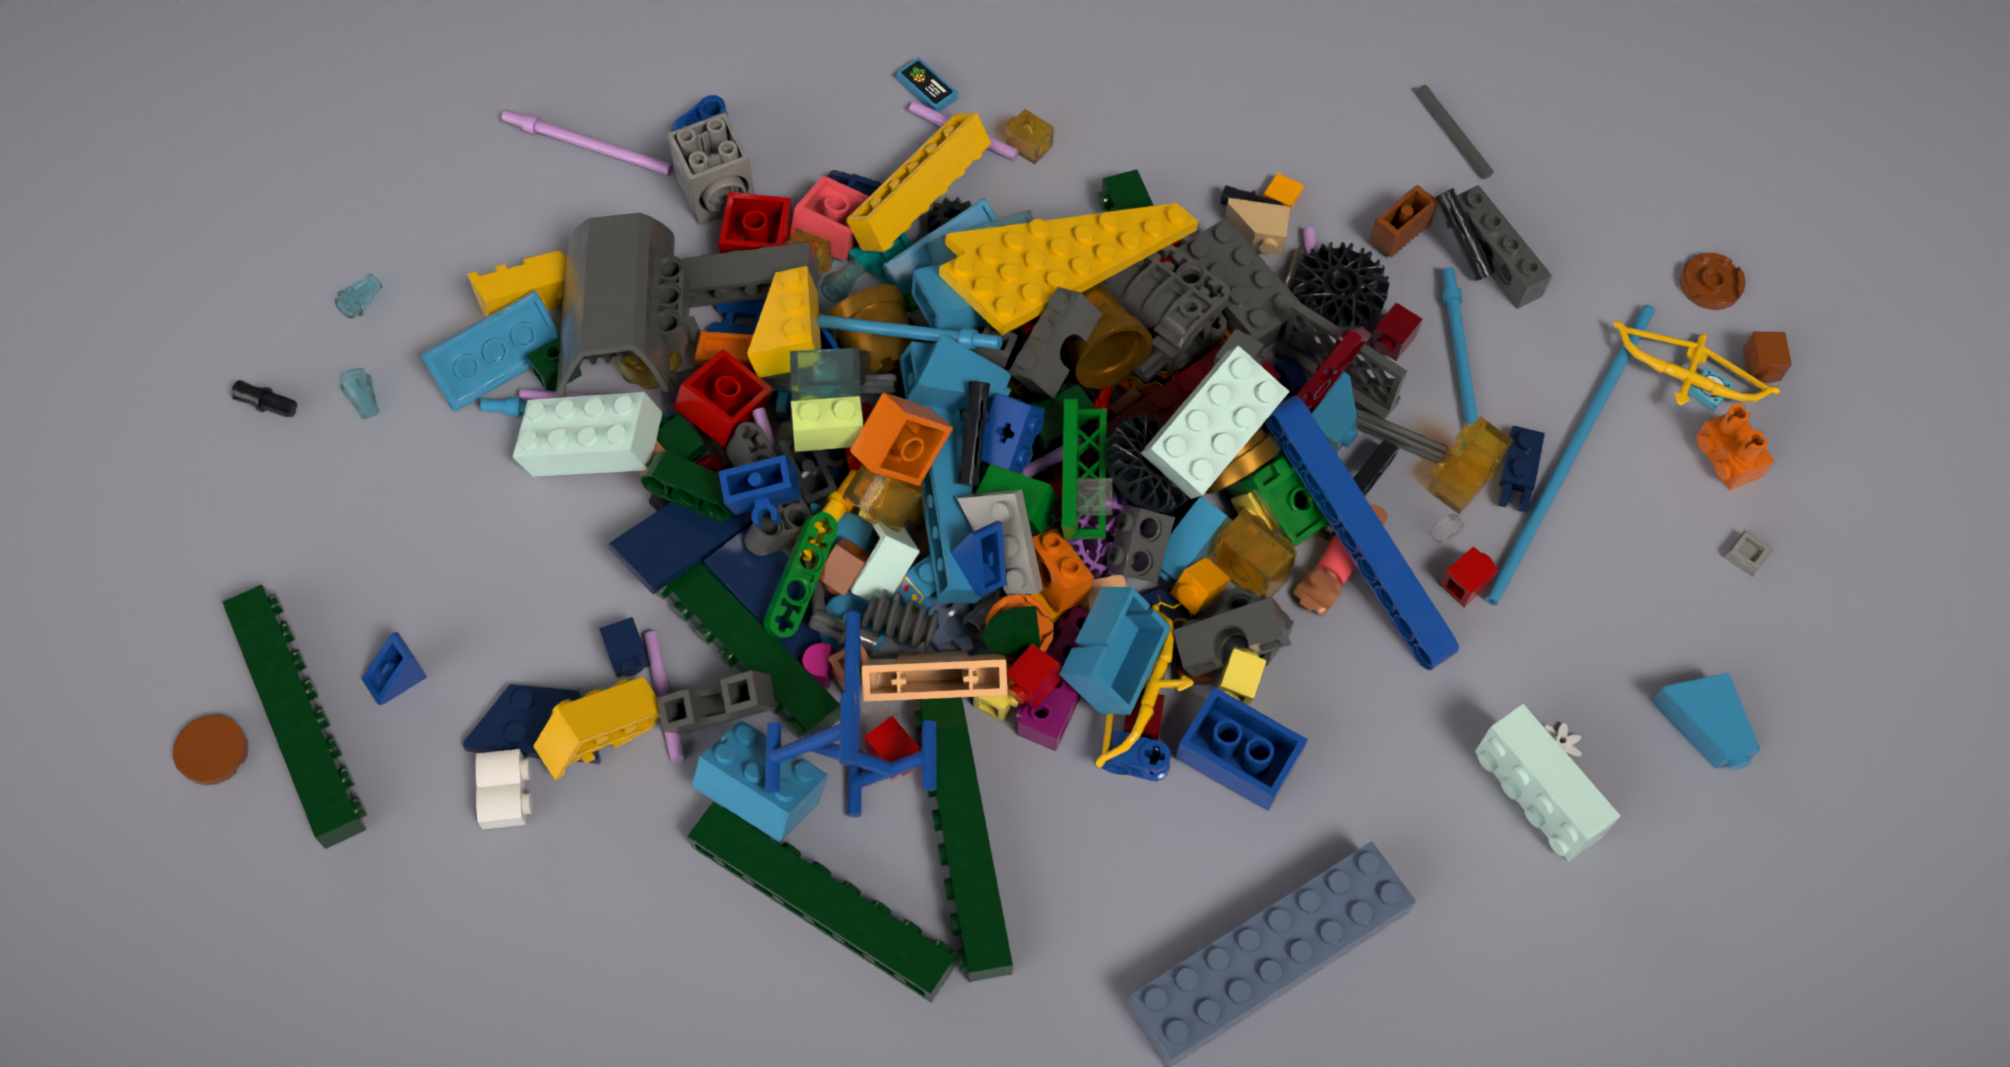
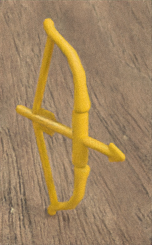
M1618 320L1613 323V326L1620 332L1624 347L1636 359L1646 363L1659 373L1664 372L1683 381L1680 392L1674 393L1676 402L1680 406L1690 401V397L1687 395L1691 385L1705 391H1710L1714 396L1729 398L1738 402H1757L1769 394L1776 395L1780 393L1779 387L1764 384L1705 347L1707 340L1705 333L1700 334L1697 343L1626 327ZM1628 334L1688 347L1686 356L1691 360L1688 369L1671 362L1668 363L1641 351L1630 341ZM1707 356H1709L1762 391L1756 394L1741 393L1716 383L1714 380L1695 371L1698 364L1705 363Z
M1156 604L1151 609H1154L1170 625L1171 629L1153 666L1151 676L1144 684L1143 688L1146 689L1141 700V707L1135 725L1122 744L1110 750L1114 714H1107L1102 754L1095 762L1098 768H1101L1106 761L1128 751L1140 738L1146 724L1154 713L1153 707L1160 688H1177L1178 691H1182L1191 687L1194 683L1192 679L1185 675H1182L1181 679H1164L1168 663L1172 661L1174 626L1170 618L1159 612V606Z

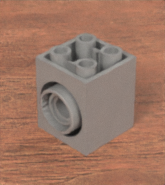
M726 113L667 133L677 181L699 225L724 216L729 192L755 194L749 157Z

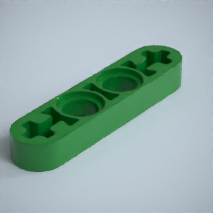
M829 513L812 514L803 523L764 618V628L774 638L790 637L799 628L837 535V521ZM823 521L822 527L827 531L825 534L818 535L816 539L818 529L814 527V524ZM816 539L815 544L807 543V540L810 541ZM804 550H810L815 556V564L811 569L804 568L800 563V555ZM792 581L798 582L802 587V595L797 601L789 598L787 594V586ZM786 606L795 607V611L788 610L785 614ZM785 614L784 621L788 623V626L778 630L779 623L775 621V618Z

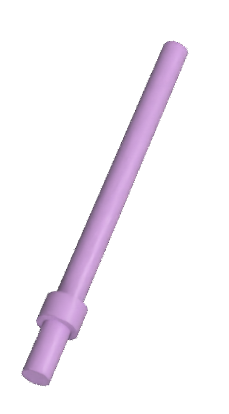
M507 109L502 113V121L522 127V130L534 135L541 133L668 176L672 172L673 164L543 122L538 116L526 114L525 116Z

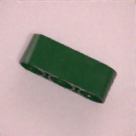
M667 451L658 452L641 477V484L650 493L714 521L725 523L729 521L733 514L724 504L719 473Z

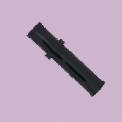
M1454 188L1436 196L1435 198L1438 200L1448 221L1445 224L1448 229H1452L1462 253L1475 276V280L1478 281L1493 274L1494 270L1491 268L1468 220L1471 218L1469 212H1464ZM1451 208L1454 209L1455 214H1456V216H1457V218H1458V220H1459V222H1460V224H1461V226H1462L1464 232L1462 231V229H1461V227H1460V225H1459V223H1458V221H1457V218L1455 217V215H1454V213H1453V211H1452ZM1466 237L1468 238V240H1469V242H1470V244H1471V246H1472V249H1473V251H1474V253H1475V255H1476L1478 261L1476 260V258H1475V256H1474V254H1473V252H1472V250H1471V248H1470V246H1469V244H1468V242H1467V240H1466Z
M980 381L968 382L966 411L962 412V419L965 420L960 470L957 480L959 485L979 486L985 424L989 422L990 417L987 414L990 383Z

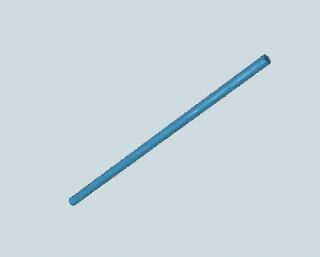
M1644 305L1632 328L1645 331L1655 312L1654 307ZM1628 334L1630 341L1637 346L1641 337ZM1623 344L1485 597L1487 603L1491 605L1498 604L1632 354Z

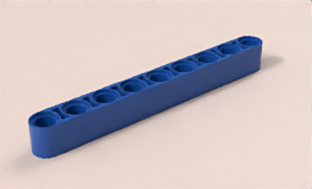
M1295 395L1281 402L1265 420L1268 429L1416 660L1423 668L1427 670L1434 669L1459 651L1456 638L1305 403Z

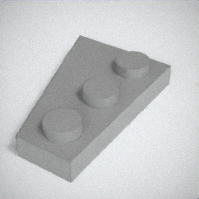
M1022 489L965 494L958 497L957 500L973 531L997 520L1002 522L1007 584L1002 587L1006 594L1025 595L1037 594L1042 591L1043 586Z

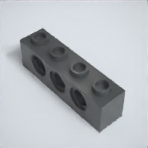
M1477 185L1456 195L1464 212H1469L1471 218L1468 220L1491 268L1494 270V273L1490 276L1514 306L1518 309L1542 297L1552 277L1551 273L1482 188ZM1451 208L1452 211H1453V213H1454V215H1455V217L1457 218L1454 209ZM1457 218V221H1458V223H1459V225H1460L1462 231L1464 232V230H1463V228H1462V226H1461V224H1460V222H1459V220H1458V218ZM1466 237V240H1467V242H1468V244H1469V246H1470V248H1471L1473 254L1475 255V253H1474V251H1473V249H1472V246H1471V244H1470L1468 238Z

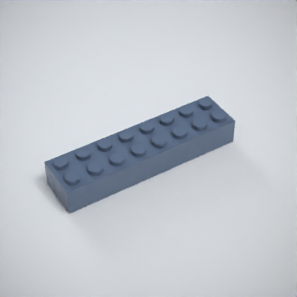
M1371 841L1131 993L1126 1006L1166 1067H1172L1408 914L1416 900Z

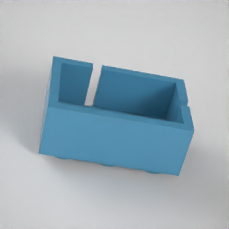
M1101 587L1075 640L1079 647L1071 649L1059 673L1099 713L1131 715L1171 629L1170 625L1154 609H1149L1150 604L1133 587Z
M740 720L722 736L721 741L717 740L699 757L691 787L780 843L819 804L828 774L805 759L801 758L799 761H796L794 757L780 763V791L778 793L765 792L767 736Z

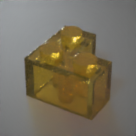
M1481 416L1472 426L1467 423L1456 437L1458 442L1449 453L1451 458L1446 463L1440 461L1429 475L1433 480L1428 492L1458 514L1468 506L1498 472L1513 442L1512 438Z

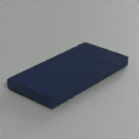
M670 502L609 543V550L652 594H655L753 523L752 511L739 515L733 513L729 521L720 523Z
M749 525L704 559L703 565L764 626L766 612L789 557L783 550L761 556L749 551L744 542L745 535L751 527ZM796 581L790 582L787 586L789 598L797 601L802 595V587ZM824 596L826 606L829 601ZM811 599L796 633L786 638H775L797 661L803 657L805 651L810 646L822 642L819 632L808 626L810 617L813 614ZM786 606L785 614L788 610L795 611V607ZM785 614L775 618V621L779 623L778 630L788 626V623L784 621Z

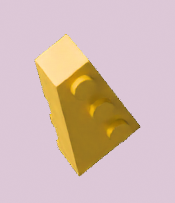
M561 250L523 259V265L507 268L503 264L495 266L496 272L479 276L475 271L468 273L467 276L485 317L533 290L537 291L547 311H550L563 304L566 258Z
M807 266L775 272L747 352L748 358L759 378L822 366L820 327L817 324L819 317L818 292Z
M640 677L631 681L628 679L621 680L612 688L603 691L595 689L583 698L575 701L570 699L564 700L553 708L552 716L533 747L554 780H557L565 775L567 766L582 759L584 764L595 760L593 755L595 751L609 744L615 749L653 729L660 719L657 696L645 678Z

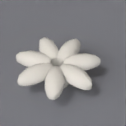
M1566 723L1561 724L1557 732L1549 725L1544 726L1568 755L1577 758L1581 757V752L1572 746L1581 740V736H1567L1568 727Z

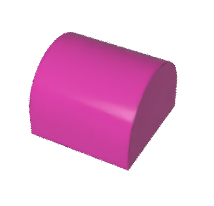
M818 643L810 646L805 651L803 666L828 690L832 679V664L828 657L834 655V648L831 644Z

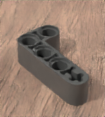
M751 422L739 424L726 447V454L733 467L778 456L760 426ZM803 498L775 505V508L781 515V521L778 524L772 521L771 513H765L762 516V528H758L752 523L744 538L748 550L761 556L794 547L804 521L812 515Z

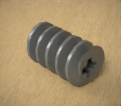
M883 589L878 596L874 595L872 597L861 627L864 628L873 621V632L878 633L886 626V637L891 638L899 631L900 643H904L911 636L912 648L916 649L922 642H925L924 651L926 653L938 625L939 611L934 610L929 617H926L925 605L922 604L914 612L913 600L909 599L902 607L900 606L899 594H896L891 601H887V589Z

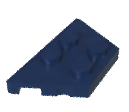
M510 684L466 738L463 747L467 752L477 753L520 749L524 757L540 758L533 746L552 716L553 708L567 699L571 701L582 698L581 694L577 690ZM597 750L593 753L595 760L589 763H601V757Z

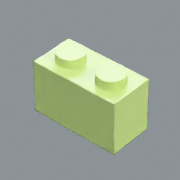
M860 396L791 401L795 452L852 447L863 428Z

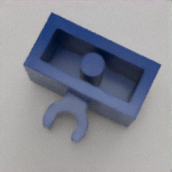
M786 455L719 471L724 504L735 515L752 511V521L758 528L763 527L761 518L765 513H771L772 521L775 524L780 523L781 515L775 508V505L802 499L796 467Z

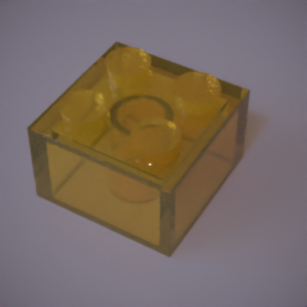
M1245 509L1218 535L1212 562L1231 578L1230 581L1234 585H1238L1244 590H1252L1259 597H1273L1288 582L1297 551L1287 538L1279 537L1269 529L1264 519L1258 515H1252Z

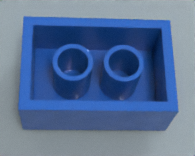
M1214 687L1179 743L1176 758L1269 811L1300 759L1308 739Z

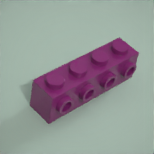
M1077 606L1072 608L1069 616H1062L1056 630L1059 638L1055 645L1050 643L1045 651L1046 654L1059 662L1061 669L1071 649L1079 647L1075 640L1089 614V611ZM1063 678L1036 709L1028 703L1020 704L1014 719L1015 722H1018L1017 735L1056 751L1081 695Z

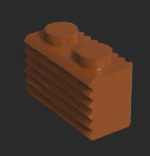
M1419 185L1414 186L1375 219L1374 226L1372 227L1373 230L1370 234L1371 237L1369 238L1370 242L1387 256L1394 257V254H1398V251L1402 250L1403 246L1406 247V244L1410 243L1411 239L1414 240L1415 236H1418L1419 233H1422L1423 229L1431 225L1438 200Z

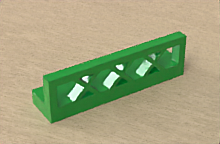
M1064 399L1062 531L1064 540L1106 539L1107 468L1104 459V446L1107 440V408L1079 409L1078 399ZM1080 419H1100V428L1088 437L1080 430ZM1080 438L1084 441V443L1081 446ZM1098 438H1099V446L1095 443V441H1096ZM1091 447L1099 454V460L1088 469L1079 461V456ZM1079 469L1084 472V474L1080 478ZM1098 469L1099 478L1094 474ZM1090 478L1099 486V491L1088 501L1079 493V487ZM1079 501L1083 504V506L1080 509ZM1098 501H1099V510H1098L1096 507L1093 506V505L1096 504ZM1090 510L1099 518L1098 529H1078L1079 518Z

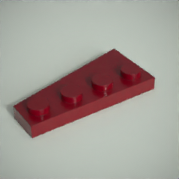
M1363 327L1354 328L1351 331L1349 329L1345 330L1335 343L1337 345L1336 349L1330 356L1327 355L1319 363L1316 373L1298 391L1296 396L1305 403L1311 414L1372 336Z

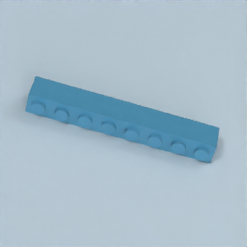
M911 342L899 357L906 400L935 343ZM920 404L933 409L953 427L920 484L938 603H977L983 596L979 597L975 594L951 554L973 532L957 500L962 495L974 494L975 486L957 484L964 420L960 416L959 410Z

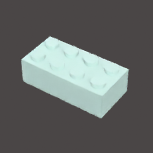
M1238 345L1223 355L1144 448L1141 454L1191 499L1202 496L1289 391Z
M645 392L528 400L513 458L533 477L645 471L652 460L662 411Z
M1524 704L1492 725L1475 751L1483 768L1488 772H1492L1498 778L1505 794L1520 804L1525 810V816L1528 821L1543 831L1549 839L1551 848L1558 855L1564 856L1568 862H1571L1598 842L1621 817Z

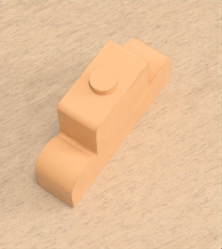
M967 651L900 653L898 654V659L866 660L862 662L863 702L1007 695L1006 658L1000 654L968 656Z

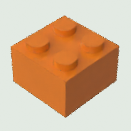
M883 392L851 447L850 452L871 472L920 486L953 427L933 409Z

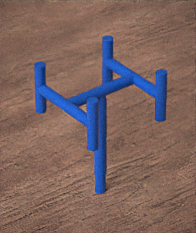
M852 611L846 614L844 693L841 694L840 724L781 746L782 724L771 722L767 724L765 792L778 793L780 791L781 762L811 751L839 760V763L842 765H848L847 816L860 817L862 815L863 787L921 766L922 790L935 791L937 789L935 721L928 720L922 722V751L890 762L863 753L859 749L861 681L859 612ZM840 740V745L833 743Z

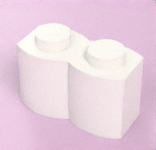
M520 749L476 753L477 822L482 830L526 825V815L532 814L531 793H525V780H531L530 759H524Z

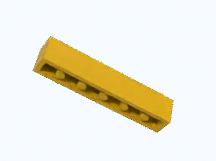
M977 112L955 113L846 219L862 251L884 252L890 249L894 244L893 242L902 233L909 230L912 223L921 214L927 212L930 205L939 196L945 194L948 187L956 179L963 176L965 170L974 161L982 157L983 152L992 143Z

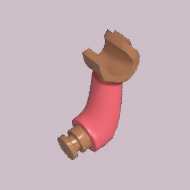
M1370 504L1381 523L1384 524L1388 518L1385 510L1377 505ZM1337 535L1334 536L1327 546L1316 568L1311 569L1292 592L1300 599L1302 606L1309 611L1315 610L1323 616L1337 601L1342 593L1341 587L1357 568Z

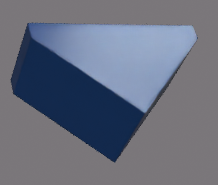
M997 520L971 532L951 552L973 591L979 597L1007 584L1002 522Z
M394 632L362 677V681L377 704L382 705L426 679L427 676L400 634Z

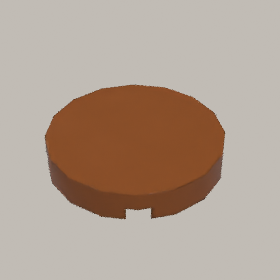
M1701 253L1696 255L1694 259L1689 260L1685 264L1680 277L1681 288L1687 298L1697 306L1709 310H1724L1733 306L1743 294L1746 281L1740 267L1736 268L1732 264L1733 260L1717 253Z
M221 715L204 716L192 721L180 732L174 743L173 759L176 768L188 780L200 785H216L230 779L237 773L236 769L241 763L244 764L248 756L249 743L245 732L232 719Z

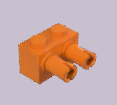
M1739 403L1730 406L1726 414L1706 421L1695 437L1700 450L1708 456L1715 467L1717 476L1725 482L1729 490L1762 478L1775 462L1766 449L1768 439H1762L1765 436L1763 432L1753 430L1748 422L1750 418L1749 411L1745 412L1747 408Z

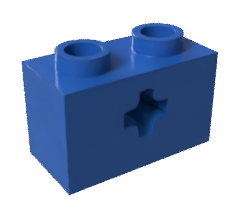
M996 393L989 412V422L985 424L982 461L1013 472L1023 473L1024 468L1028 466L1032 458L1031 448L1034 439L1043 427L1045 409L1011 396Z

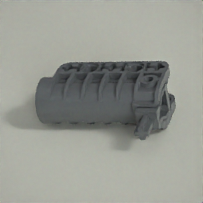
M1172 244L1102 281L1126 312L1137 318L1152 336L1153 346L1149 357L1134 369V373L1139 376L1138 379L1142 383L1145 381L1148 383L1163 369L1170 374L1177 369L1180 371L1185 370L1205 355L1226 334L1227 320L1221 311L1229 304V286ZM1161 257L1165 260L1171 258L1172 263L1169 261L1161 263ZM1187 274H1193L1199 278V281L1187 283L1182 277ZM1212 293L1215 295L1219 293L1221 294V298H1219L1218 296L1210 298L1209 294ZM1216 323L1218 324V329L1211 328V326Z

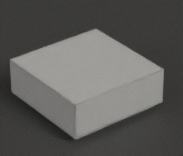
M1744 530L1724 558L1753 577L1773 548Z

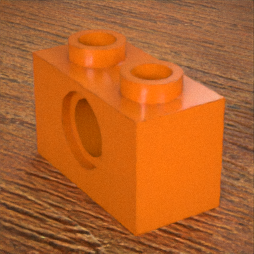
M1056 527L1033 536L1032 539L1043 586L1042 593L1055 611L1061 613L1085 603L1094 576L1068 541L1064 540V536Z

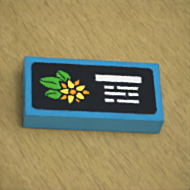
M919 57L896 72L897 80L925 106L935 111H942L958 99V92Z

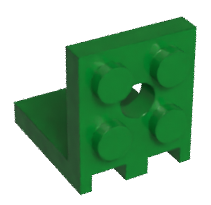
M1282 449L1265 464L1222 489L1227 497L1254 491L1289 548L1296 547L1328 524L1327 519ZM1298 491L1306 497V506L1303 510L1298 509L1294 504V495Z

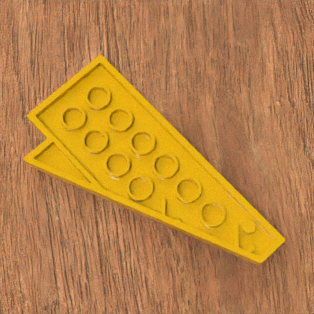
M1178 203L1051 220L1034 219L1029 223L949 233L946 235L945 245L958 257L941 265L939 276L1001 335H1004L1041 315L1057 287L1082 293L1195 232L1199 221Z

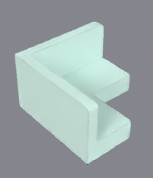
M868 508L865 514L878 533V536L873 543V552L851 585L850 590L853 594L871 601L874 595L878 596L883 589H887V601H889L920 551L901 522Z

